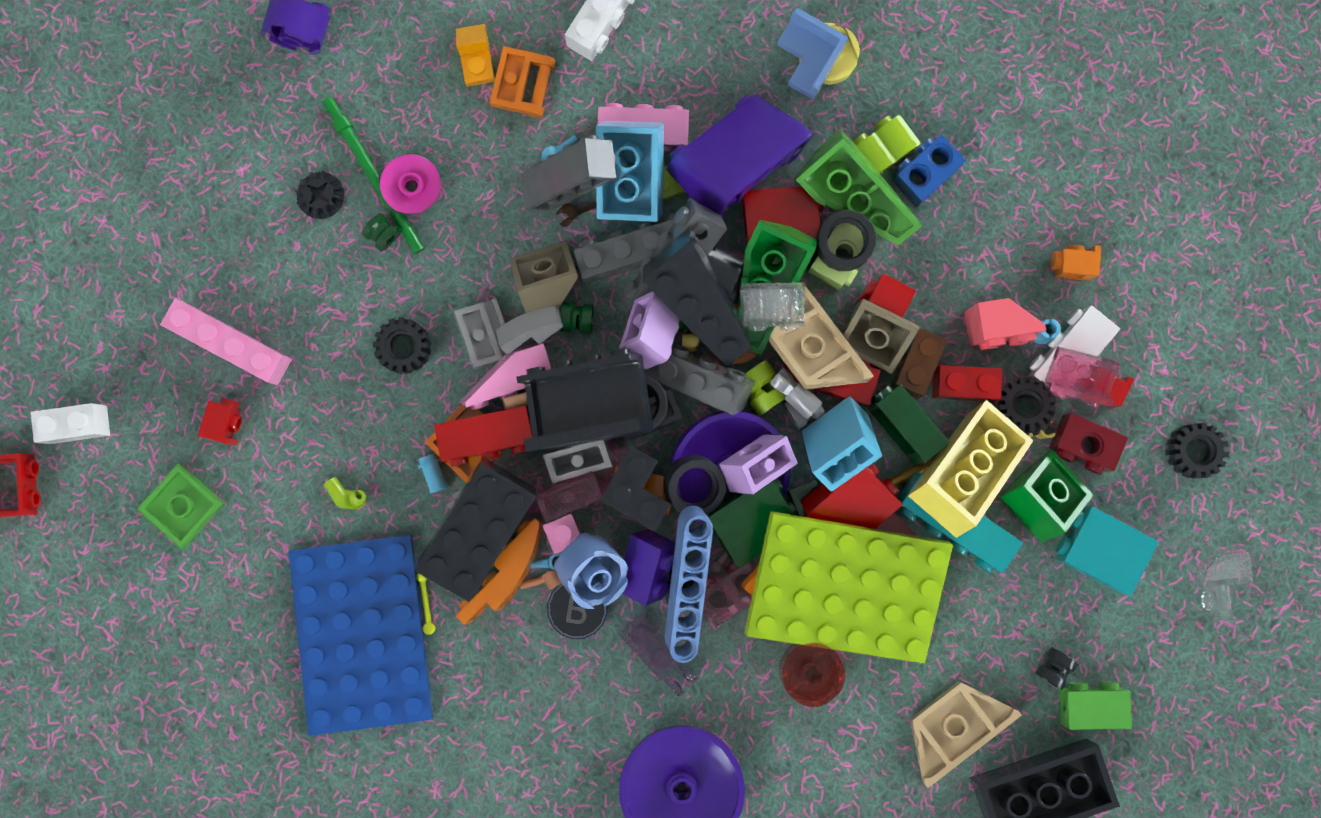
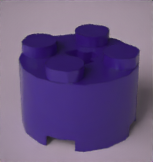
M270 0L260 33L265 35L269 33V41L283 48L295 51L296 47H305L310 49V55H317L321 51L330 16L328 14L330 9L319 2Z

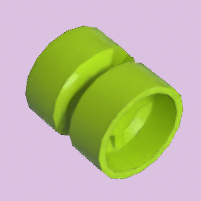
M764 360L745 373L746 377L755 380L750 393L751 400L749 404L758 417L782 402L786 397L783 392L778 391L771 385L770 381L775 377L776 372L767 360Z

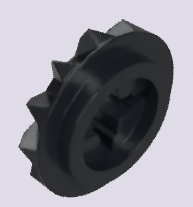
M325 171L310 172L306 178L300 179V185L295 190L297 195L296 203L307 216L314 219H326L335 215L342 207L345 197L341 182L334 175ZM313 187L318 190L326 188L323 193L329 201H322L319 198L313 201L315 195L310 188Z

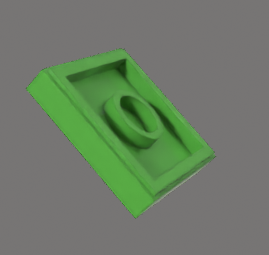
M178 463L137 510L180 549H185L224 506L225 502L181 463Z

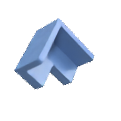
M797 7L792 12L790 22L779 38L777 46L801 59L788 82V86L814 100L843 52L849 37Z

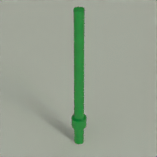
M333 97L326 98L322 103L333 120L332 125L339 136L342 135L391 217L401 229V233L413 253L416 255L423 251L425 248L404 213L394 210L384 200L380 189L381 175L352 130L354 125L349 117L343 115Z

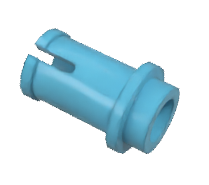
M1049 319L1041 320L1046 326V331L1036 335L1037 340H1034L1035 343L1047 344L1052 338L1059 335L1061 327L1055 319L1050 321Z
M436 453L418 459L420 463L418 469L422 468L430 494L449 487L439 464L441 459L437 458Z

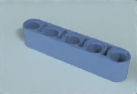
M698 506L686 507L678 518L664 634L665 643L672 658L681 663L691 661L698 651L713 535V525L704 510ZM694 520H702L699 527L689 529L690 524ZM698 550L697 555L692 559L685 558L688 552ZM694 580V584L691 587L682 588L685 582ZM690 610L688 616L678 617L681 612ZM687 640L684 645L675 646L678 641Z

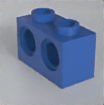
M942 134L935 141L931 138L926 140L917 149L919 155L913 161L907 158L895 169L898 174L893 183L916 207L967 161ZM939 154L942 156L944 165L935 164L931 155ZM909 174H918L922 178V185L913 184L910 181Z

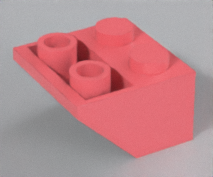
M1009 298L980 302L964 311L970 347L979 346V351L996 349L998 346L1005 345L1007 341H1009L1010 347L1028 344L1029 341L1037 340V334L1046 331V326L1043 322Z

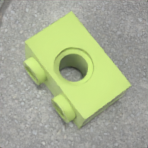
M849 223L836 225L828 238L829 249L835 256L837 249H845L849 252L850 258L855 257L861 252L864 245L861 231ZM817 256L808 273L840 290L844 284L850 286L858 270H834L824 264L819 256Z

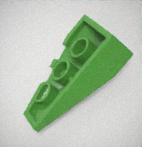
M841 129L814 152L795 178L816 202L823 206L827 205L836 211L853 210L863 214L871 221L876 234L898 246L922 227L921 222Z

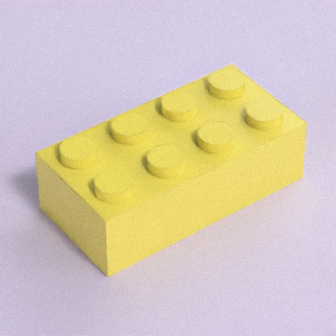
M987 400L965 416L948 441L950 443L939 452L908 495L956 538L977 526L1033 442L1029 436Z

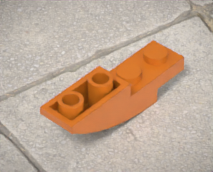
M535 518L532 522L527 519L516 530L518 536L511 543L507 542L493 564L499 572L497 574L492 572L481 583L483 589L476 596H473L470 602L466 600L461 602L459 605L461 611L456 617L464 625L471 624L488 606L494 611H501L520 588V585L530 571L541 542L544 524L539 519Z

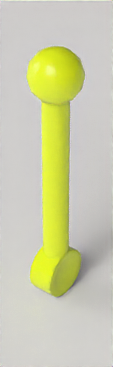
M417 573L416 579L420 582L426 623L423 626V632L430 635L435 632L436 627L431 621L426 585L428 578Z

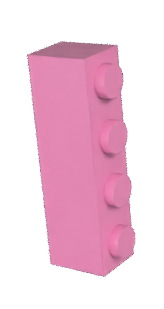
M176 298L160 324L168 330L274 385L279 384L292 361L288 356Z

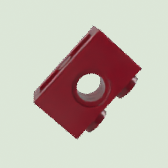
M1073 413L1062 415L1055 432L1056 435L1053 437L1049 448L1057 451V455L1062 460L1074 463L1076 459L1085 463L1084 469L1102 475L1103 471H1115L1129 437ZM1084 438H1088L1092 444V449L1089 453L1084 452L1082 449Z

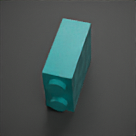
M1085 506L1072 523L1073 527L1068 537L1064 536L1058 543L1056 552L1059 555L1056 560L1120 595L1131 597L1159 542L1093 506Z

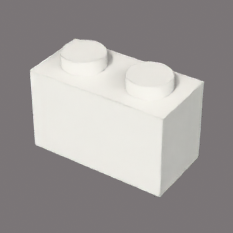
M90 403L31 412L34 443L55 444L110 436L108 411L105 405Z

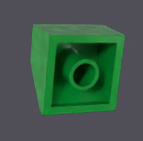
M1051 450L1019 475L1000 498L1042 543L1065 533L1092 498L1093 494L1061 458Z

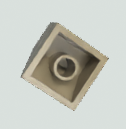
M862 299L856 305L847 321L842 335L861 359L892 374L919 331L920 326Z

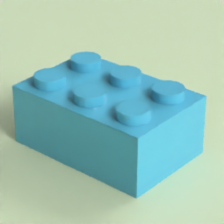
M602 121L596 125V136L599 137V140L612 141L613 153L616 158V179L596 188L597 219L657 222L663 215L664 123Z

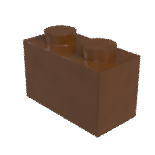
M919 328L916 336L902 356L891 387L894 388L901 384L910 396L916 399L924 397L947 339Z

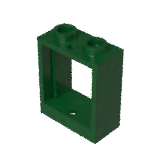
M901 384L894 388L888 385L872 396L871 401L873 404L867 409L913 464L926 463L950 443Z

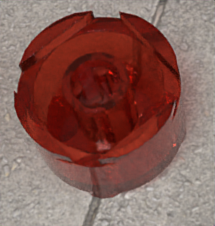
M819 643L791 644L781 657L779 677L787 693L798 703L808 707H820L837 697L841 692L845 682V669L836 652L826 645ZM811 666H814L818 674H813L812 678L809 679L805 674V670H810Z

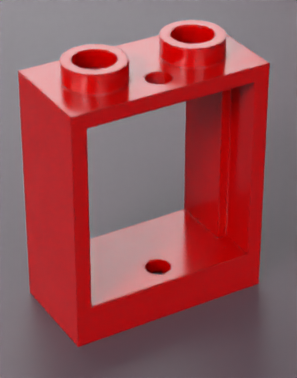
M16 453L0 455V465L16 463L18 508L0 510V518L38 515L37 508L41 503L40 493L36 490V477L39 474V465L35 460L34 454Z

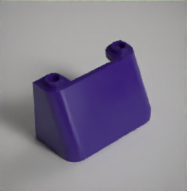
M748 94L742 97L736 103V109L686 147L683 144L679 145L669 156L672 160L666 169L691 199L718 213L722 218L726 215L725 209L727 207L729 208L733 204L738 203L745 193L780 165L783 167L799 157L813 137L812 132L805 125L756 94L752 97Z

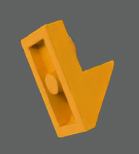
M480 24L457 28L456 47L460 54L466 87L494 82L495 76L486 25Z

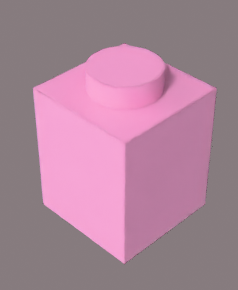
M574 513L543 525L554 554L562 552L578 535L582 534Z

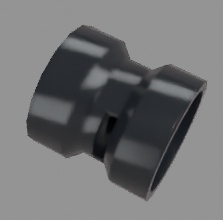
M1051 647L1046 654V662L1039 665L1035 674L1048 680L1047 682L1058 689L1063 690L1067 684L1066 677L1069 673L1074 672L1079 664L1061 651ZM1051 665V666L1054 667L1055 669H1057V670H1059L1060 672H1062V674H1060L1059 672L1055 671L1054 669H1052V668L1049 667V666Z

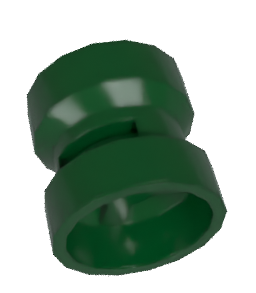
M563 302L561 309L563 327L560 331L570 333L572 330H579L582 334H591L593 325L591 324V318H593L594 305L584 303L582 306H575L572 302Z

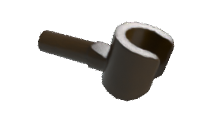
M595 200L576 207L570 203L562 205L556 215L564 213L568 215V218L564 219L560 225L563 227L569 226L577 215L597 208V203Z

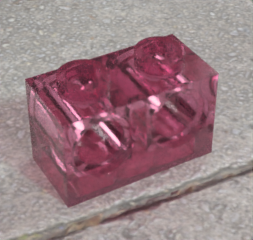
M750 562L740 568L731 563L724 568L726 574L716 579L714 575L707 578L704 608L716 627L750 606L752 596L746 590H738L735 586L737 576L740 574L750 575L754 571ZM715 590L723 591L726 596L724 604L719 607H714L709 603V595Z

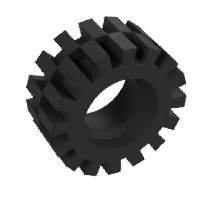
M398 317L399 320L390 319L387 325L383 323L380 326L382 329L380 332L376 331L375 337L377 340L373 342V347L376 348V352H374L375 357L380 360L379 363L395 373L409 374L412 373L411 371H418L421 369L420 366L427 363L428 355H431L430 345L432 344L428 337L429 334L414 320H408L404 317ZM399 335H408L414 342V349L407 357H397L392 351V342Z
M1025 377L1019 378L1017 383L1014 380L1009 382V386H1005L1002 390L1001 399L997 406V409L1027 436H1029V433H1033V436L1039 434L1040 430L1045 431L1048 425L1051 424L1056 410V398L1051 396L1053 392L1051 388L1045 389L1046 383L1040 381L1037 384L1035 383L1036 378L1030 377L1029 381H1025ZM1029 397L1036 401L1039 410L1032 417H1022L1015 411L1014 403L1019 398Z
M1206 423L1181 426L1178 428V431H1173L1171 434L1172 439L1167 440L1166 445L1170 447L1165 452L1171 458L1167 461L1169 465L1175 466L1173 470L1176 473H1182V476L1186 478L1212 477V474L1220 472L1219 467H1225L1227 462L1223 461V458L1229 457V452H1224V447H1229L1228 441H1221V438L1225 437L1222 432L1216 433L1217 428L1207 426ZM1193 439L1202 441L1207 449L1205 459L1199 463L1191 461L1187 456V445Z

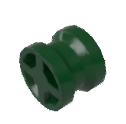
M379 213L366 224L362 231V236L367 240H373L375 247L382 252L388 249L398 238L401 229L396 225H391L387 217L383 213Z

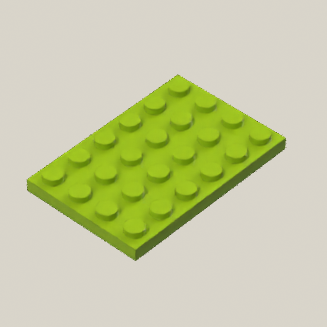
M771 511L744 633L747 637L925 663L953 544L949 541Z

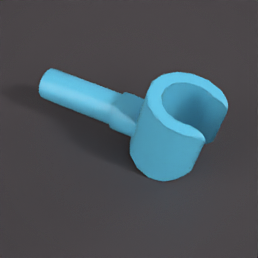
M573 135L556 147H546L542 152V162L546 161L549 155L562 152L563 147L574 145L578 142L576 136Z
M561 553L552 554L547 559L533 561L530 569L551 568L556 571L552 565V559L555 556H560Z

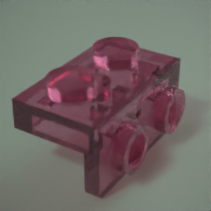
M1057 346L1045 382L1051 393L1057 397L1069 399L1070 396L1081 398L1084 403L1098 407L1100 404L1111 406L1113 399L1110 396V392L1121 365L1118 361Z

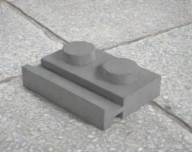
M495 298L485 303H478L454 311V316L473 370L497 363L506 354L499 347L496 329L505 324L497 299Z

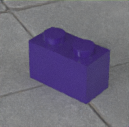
M650 529L631 534L624 558L628 567L626 574L628 582L622 594L644 606L661 600L668 591L667 580L670 570L673 568L675 542Z

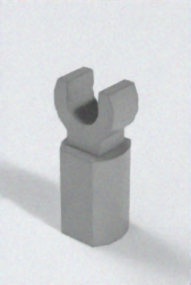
M784 368L770 381L775 389L786 395L784 399L806 420L822 405V402L809 389H804L800 382L797 383L793 376Z

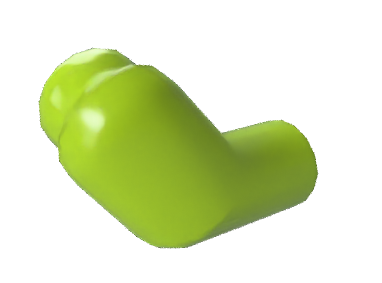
M333 477L323 484L339 508L358 510L366 504L367 496L362 490H345L337 477Z

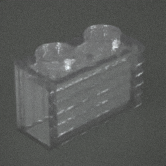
M805 282L742 283L740 289L741 326H748V329L751 331H764L767 329V326H780V330L794 331L799 329V326H805Z

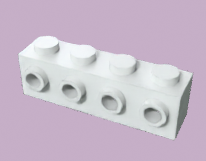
M586 0L565 33L567 47L593 61L596 54H601L605 49L612 29H617L625 15L624 10L628 4H633L635 0Z

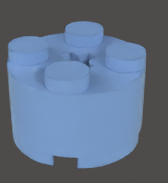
M589 533L578 535L562 551L554 565L560 582L579 606L587 609H595L593 607L595 605L603 604L607 606L621 596L627 586L628 579L626 574L628 567L626 562L609 541L600 536Z

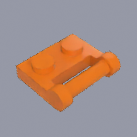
M503 46L489 102L490 106L542 119L545 110L542 105L550 72L555 68L556 60L550 56ZM531 65L539 67L531 103L523 102L530 68Z

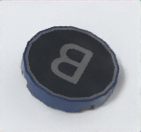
M561 583L551 592L547 602V616L552 627L560 635L570 639H585L596 634L604 625L608 614V605L593 606L595 609L581 607L573 600Z

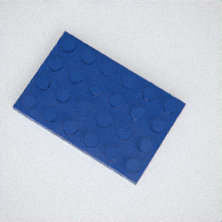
M412 535L290 550L289 559L308 736L432 720L433 713L418 582L416 579L417 573L414 571L416 564Z

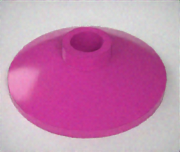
M407 154L393 159L385 167L380 179V189L384 200L394 210L404 214H417L427 210L436 202L441 190V179L436 167L428 159L419 155ZM410 182L418 184L417 189L413 192L407 190Z

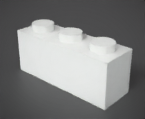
M1092 305L1083 310L1076 309L1066 321L1069 327L1064 333L1060 332L1057 337L1052 338L1047 344L1050 350L1045 356L1038 355L1028 367L1031 373L1026 378L1030 380V377L1036 378L1035 383L1037 384L1040 381L1046 383L1044 388L1048 389L1050 387L1053 391L1051 396H1055L1056 400L1063 399L1120 330L1116 324Z

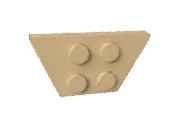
M799 284L768 341L804 389L869 382L873 378V374L805 284Z
M960 681L956 682L910 718L923 784L927 788L932 786L1021 717L1022 714L1018 710Z

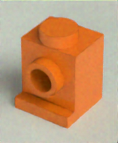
M1068 245L1066 249L1053 251L1050 266L1051 269H1055L1054 278L1091 281L1100 276L1101 246L1095 245L1086 251L1084 246Z

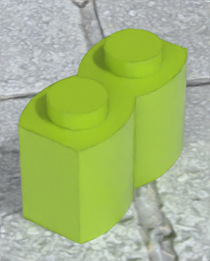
M900 114L893 119L890 116L885 117L875 125L876 132L870 136L864 133L853 141L880 175L916 150L921 144Z

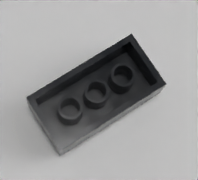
M482 457L418 559L414 571L470 602L536 498V488Z
M1087 738L970 777L983 818H1087L1120 807L1100 747Z

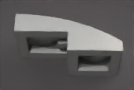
M555 306L530 311L496 329L499 347L508 355L531 337L540 344L561 329L563 324L559 310Z

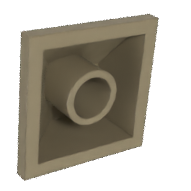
M566 240L509 259L517 292L525 313L550 306H555L559 309L578 278Z

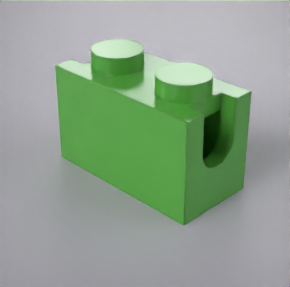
M1113 681L1099 682L1100 687H1088L1087 682H1069V687H1064L1063 690L1059 689L1060 725L1069 730L1132 729L1131 691L1122 690V687H1119V682Z

